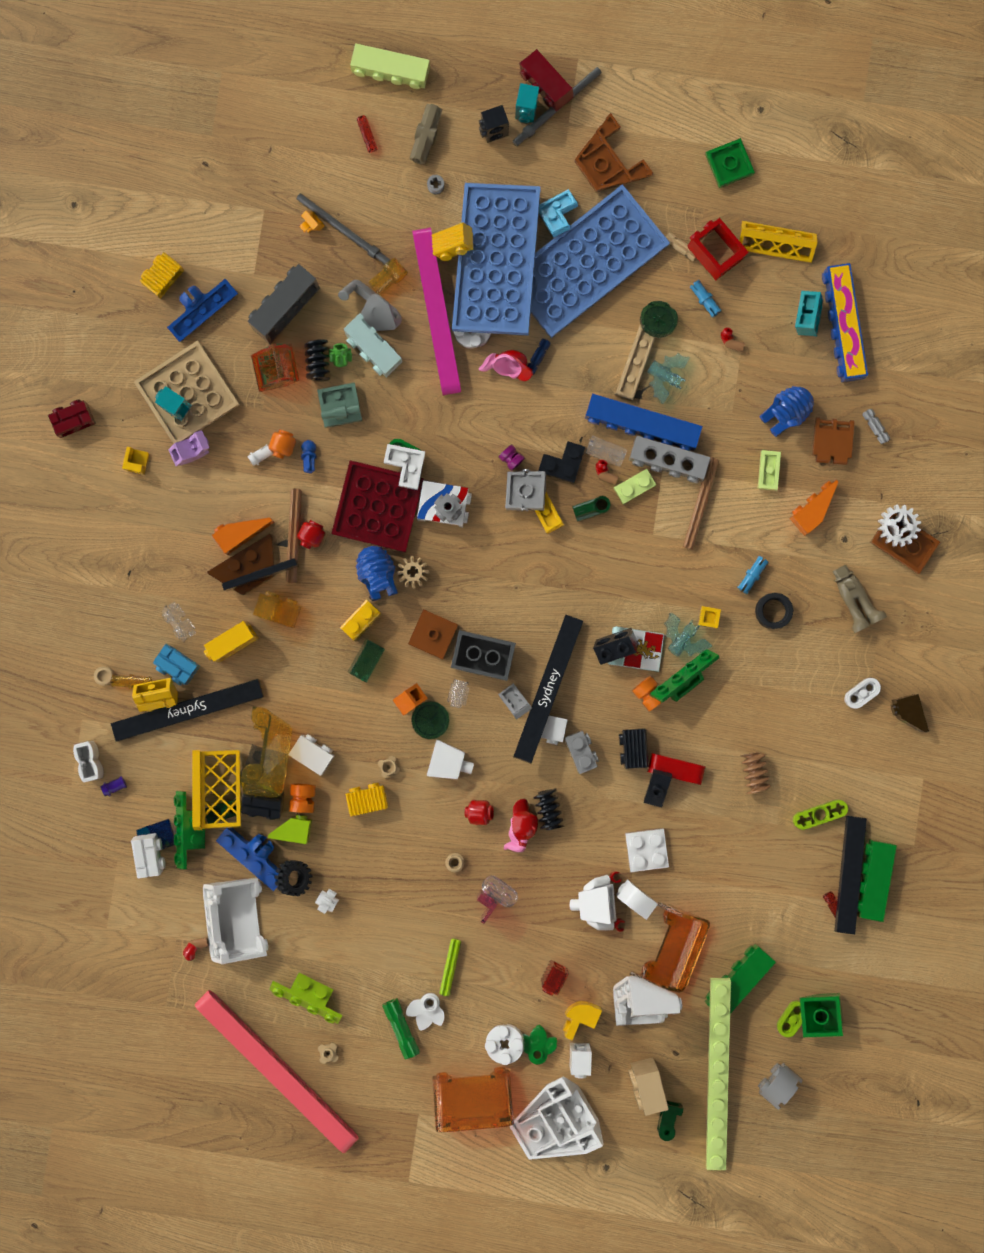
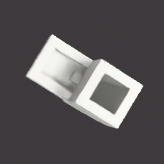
M628 879L619 887L616 894L623 903L646 920L658 905Z

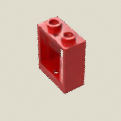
M720 218L714 222L710 220L703 227V231H696L690 237L691 241L687 245L688 249L716 281L740 263L749 253ZM713 230L734 253L733 256L721 265L700 242Z

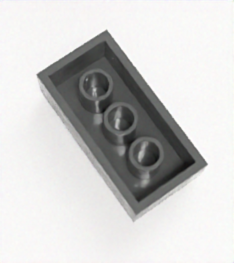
M300 264L296 267L293 266L287 272V277L284 281H279L274 287L275 291L262 300V305L259 309H255L250 313L248 323L251 328L267 343L271 344L320 289L316 278Z

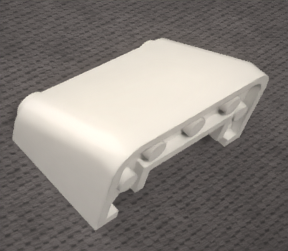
M258 878L203 885L209 951L213 962L227 964L267 956V939H264L259 933L255 897H258L259 893H261L262 886Z
M627 976L613 987L616 1026L663 1023L668 1014H679L680 1010H682V1000L678 998L677 994L639 977Z

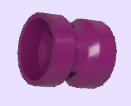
M512 444L498 457L502 462L508 464L507 467L511 471L525 459L522 454L516 452V448Z

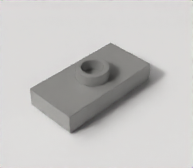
M514 683L498 694L516 720L532 709Z

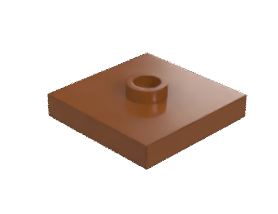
M423 609L408 644L443 660L458 624Z

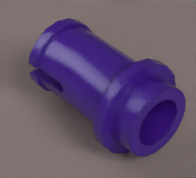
M121 776L109 783L104 782L100 787L103 795L110 797L112 793L127 788V785Z

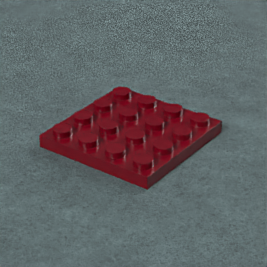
M350 460L331 534L406 553L424 478L420 477L418 490L400 487L401 472Z

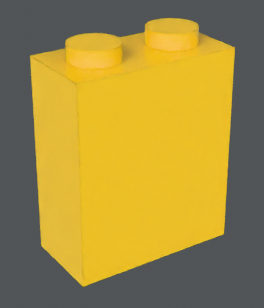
M242 621L204 645L206 649L204 653L209 660L220 663L258 640L259 637L249 622Z

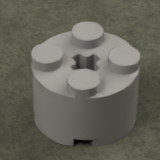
M776 1063L770 1070L772 1075L768 1079H762L758 1085L760 1089L759 1094L777 1110L781 1108L779 1106L781 1102L785 1105L798 1090L797 1082L802 1083L803 1081L784 1063L781 1065Z

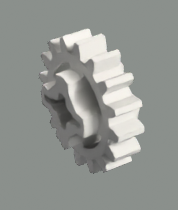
M895 505L894 510L889 507L887 508L888 513L883 512L881 514L884 519L878 520V523L882 524L878 530L883 531L880 535L881 538L887 537L885 543L893 541L892 546H897L899 543L900 547H903L905 542L907 544L912 543L911 538L917 539L918 536L915 532L921 531L920 528H917L921 521H916L915 518L919 515L912 514L913 508L906 510V505H903L901 509L899 505ZM898 513L895 519H889L893 514ZM900 522V525L903 527L899 529L896 523ZM904 532H909L905 538H901Z

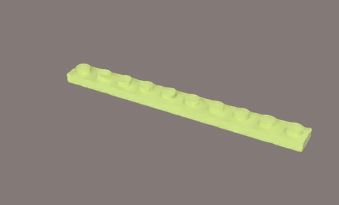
M710 978L706 1136L707 1170H726L730 978Z

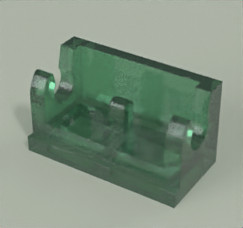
M365 639L347 672L367 682L385 649Z

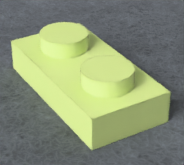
M761 451L758 489L778 490L781 452Z
M645 469L613 489L622 504H625L655 487L656 483L648 469Z

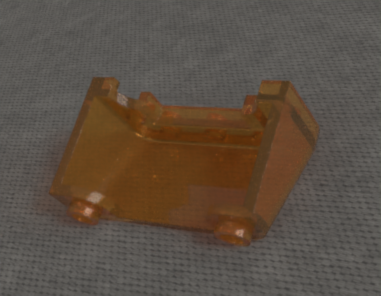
M497 1067L494 1068L490 1075L452 1078L447 1072L437 1073L436 1076H433L436 1132H455L514 1125L510 1069Z

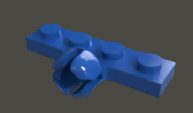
M226 279L206 294L202 293L197 286H191L188 288V291L194 297L193 300L185 292L181 294L179 299L186 311L167 327L179 342L184 340L238 295Z
M226 828L217 838L216 842L274 892L278 887L275 885L278 879H274L275 875L278 876L279 873L276 870L279 868L268 858L274 849L272 841L269 840L263 846L262 843L267 838L264 835L258 834L251 841H247L233 828Z

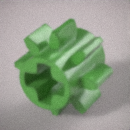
M343 343L335 344L333 349H329L330 362H333L336 367L347 366L348 361L352 362L351 348H348Z

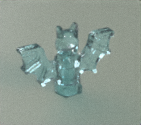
M677 353L674 357L665 356L663 364L655 360L651 364L647 373L654 376V380L649 385L654 389L653 397L658 398L661 404H664L669 395V392L663 386V382L667 381L670 385L681 389L679 384L681 381H686L678 374L672 373L671 368H685L690 357H683Z
M669 613V618L664 622V625L667 627L665 637L672 640V643L667 648L672 654L679 657L685 650L688 656L691 657L695 653H701L712 647L705 639H700L696 643H690V638L696 634L700 626L695 627L692 624L693 620H691L684 627L683 632L678 633L680 619L673 613Z

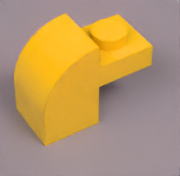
M578 1001L571 1004L565 1011L566 1017L571 1018L566 1020L563 1027L565 1038L573 1040L580 1023L595 1029L602 1012L601 1007L587 1001Z

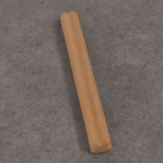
M710 457L705 478L701 483L683 543L684 548L693 549L719 464V460Z
M297 488L291 489L287 560L295 558L298 561L299 539L297 534L300 530L302 491ZM297 567L286 571V582H297Z

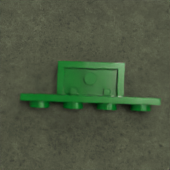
M708 649L701 652L691 662L687 663L682 669L650 693L651 697L661 702L671 697L673 701L677 702L704 681L702 671L720 658L719 655Z
M176 791L174 796V806L176 807V815L174 816V825L176 826V834L174 835V844L176 846L174 863L176 868L184 870L187 869V850L205 849V829H193L192 810H186V791Z

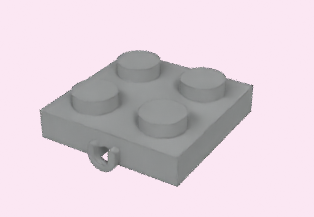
M529 469L507 472L506 510H544L546 472L531 471Z

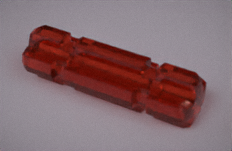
M365 115L357 117V123L368 152L373 153L377 151L378 148L367 117Z
M829 891L823 895V898L836 918L837 900H835L836 897L833 892Z

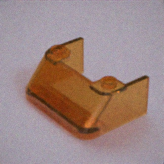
M658 902L657 906L666 909L663 918L665 924L669 925L656 960L646 962L642 967V973L631 971L630 975L639 977L666 990L680 993L688 985L708 934L710 922L675 906Z

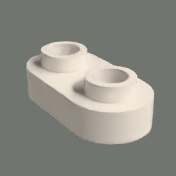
M874 678L864 679L845 694L844 700L846 705L853 709L862 707L879 694L881 689L880 683ZM868 684L872 686L871 691H868L866 689V686ZM853 695L857 697V701L855 703L851 701V697Z

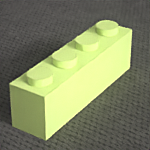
M355 43L350 67L352 73L359 77H365L366 75L377 81H383L384 79L391 81L395 85L406 84L413 89H425L430 70V61L424 58Z

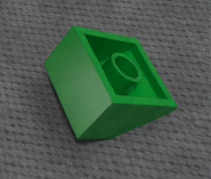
M840 993L800 997L803 1038L843 1036Z

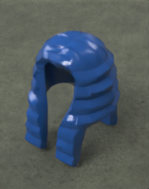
M792 386L777 394L773 404L759 417L764 423H767L774 416L777 418L779 423L770 429L771 433L777 437L787 428L800 426L802 422L806 421V418L813 412L814 398L806 388Z
M378 546L364 548L358 554L356 569L358 580L366 585L372 602L381 599L379 592L387 590L388 596L398 594L393 580L396 568L390 555L387 554L386 550Z

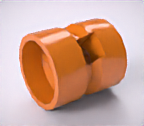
M651 675L632 690L638 699L643 700L642 704L649 712L661 703V701L648 695L657 688L658 684Z
M291 784L290 795L293 799L289 801V811L314 813L315 802L312 800V797L315 796L316 785Z

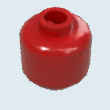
M312 520L304 522L297 534V538L301 541L300 545L311 549V547L318 548L325 536L324 526Z
M472 800L465 807V818H468L469 823L472 825H487L494 818V807L487 800Z

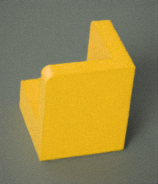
M127 446L122 469L145 475L149 453Z

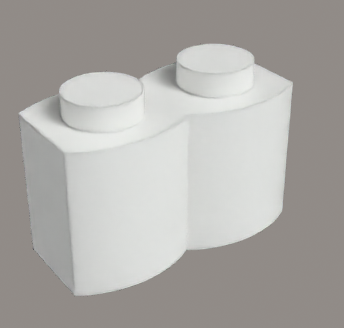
M87 741L74 745L73 752L76 761L79 763L78 773L81 780L89 782L103 778L104 771L101 762L98 760L99 751L94 741Z

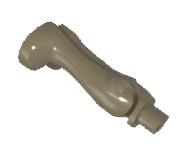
M847 565L833 571L836 577L834 581L837 583L840 595L853 617L852 629L854 633L870 626L869 623L872 625L887 617L884 611L876 610L873 607L862 584L855 575H852L853 571L850 572ZM855 599L859 600L862 608L864 609L868 621L864 618V615L858 608Z

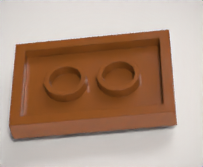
M898 513L893 514L889 519H895ZM900 522L896 523L899 529L903 527L900 525ZM922 529L920 532H915L918 536L917 539L911 538L912 543L907 544L905 542L903 547H900L899 543L897 546H892L893 541L885 543L887 537L881 538L880 535L883 531L879 530L870 541L871 544L916 574H920L940 541ZM904 532L901 538H905L909 532Z

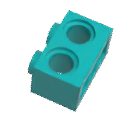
M520 83L515 119H518L521 123L534 122L539 96L538 86Z
M801 291L795 323L798 335L817 337L824 301L821 292Z
M166 386L164 389H160L155 397V403L181 422L192 407L186 399Z

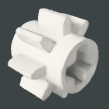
M331 889L327 893L322 890L315 902L319 905L317 910L324 914L327 910L332 912L339 899L335 898L337 893Z

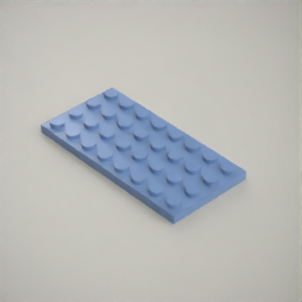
M465 183L461 223L464 222L472 227L473 250L467 251L465 255H458L452 331L529 336L540 186Z
M623 184L570 225L569 230L556 236L535 253L531 314L550 338H553L670 244Z

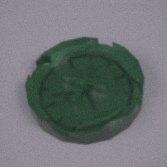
M662 301L648 303L642 309L640 315L642 329L650 336L657 338L667 337L672 334L678 322L675 309H672L668 303Z
M433 701L423 702L417 706L411 718L416 734L425 739H435L443 735L448 729L450 721L445 707Z

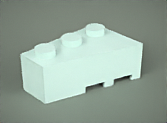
M359 313L344 328L348 338L346 342L353 349L357 347L361 351L359 355L366 362L370 361L374 365L372 368L379 376L383 374L387 378L402 363V358L376 333L373 326L370 327L363 319V315Z

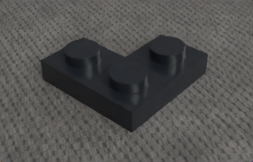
M567 441L562 459L543 454L538 471H545L547 476L574 484L585 446Z

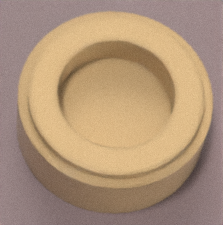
M99 667L94 672V680L99 685H109L114 680V672L109 667Z

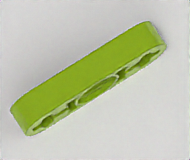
M833 800L797 812L793 816V824L796 828L805 830L845 816L848 812V806L842 800ZM837 803L838 805L843 806V808L840 810L841 813H838L837 811L829 813V810L826 808L827 806H829V809L836 808ZM818 809L825 811V817L822 820H818L815 817V812ZM811 812V818L814 823L811 820L805 821L804 826L797 823L800 820L799 816L802 815L803 818L810 817L808 813Z

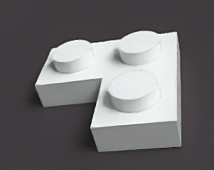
M387 444L384 464L402 467L399 481L400 487L418 490L425 451Z

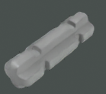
M868 409L863 413V417L869 421L868 425L875 436H878L877 439L880 444H884L890 440V436L887 432H884L885 428L878 417L874 416L876 414L873 409Z

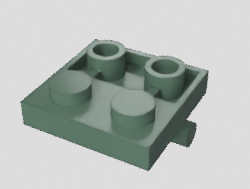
M355 382L317 390L325 428L362 421Z

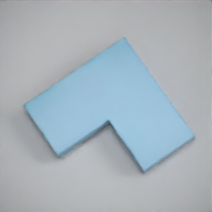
M569 189L539 204V216L553 238L570 229V225L563 214L578 207V203Z

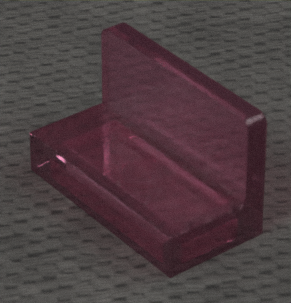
M481 889L477 895V901L487 907L481 916V923L485 924L496 908L497 900Z

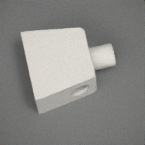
M436 740L427 776L458 779L460 771L471 774L474 763L463 760L465 752L440 740Z

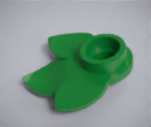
M537 1025L530 1033V1036L523 1034V1052L528 1054L529 1060L533 1064H543L548 1055L557 1048V1038H547L546 1031L541 1025ZM536 1051H539L541 1053V1057L539 1059L535 1058L534 1053Z

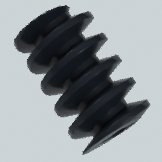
M317 339L304 344V348L307 349L305 356L308 357L305 359V363L308 364L306 371L309 372L306 374L307 379L318 382L330 380L329 377H325V374L330 373V370L324 369V367L330 365L328 362H324V359L329 358V355L323 354V352L329 350L328 347L323 346V344L328 343V340Z
M556 788L540 791L538 795L534 796V799L540 800L539 803L535 804L536 807H541L537 814L543 815L539 822L545 823V825L540 827L541 830L565 827L564 825H559L563 822V818L557 817L562 813L561 810H555L560 806V803L554 802L558 799V795H552V793L557 791Z

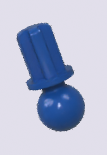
M306 440L301 445L303 452L301 458L303 460L304 472L311 474L315 471V459L317 458L315 454L316 444L311 440Z

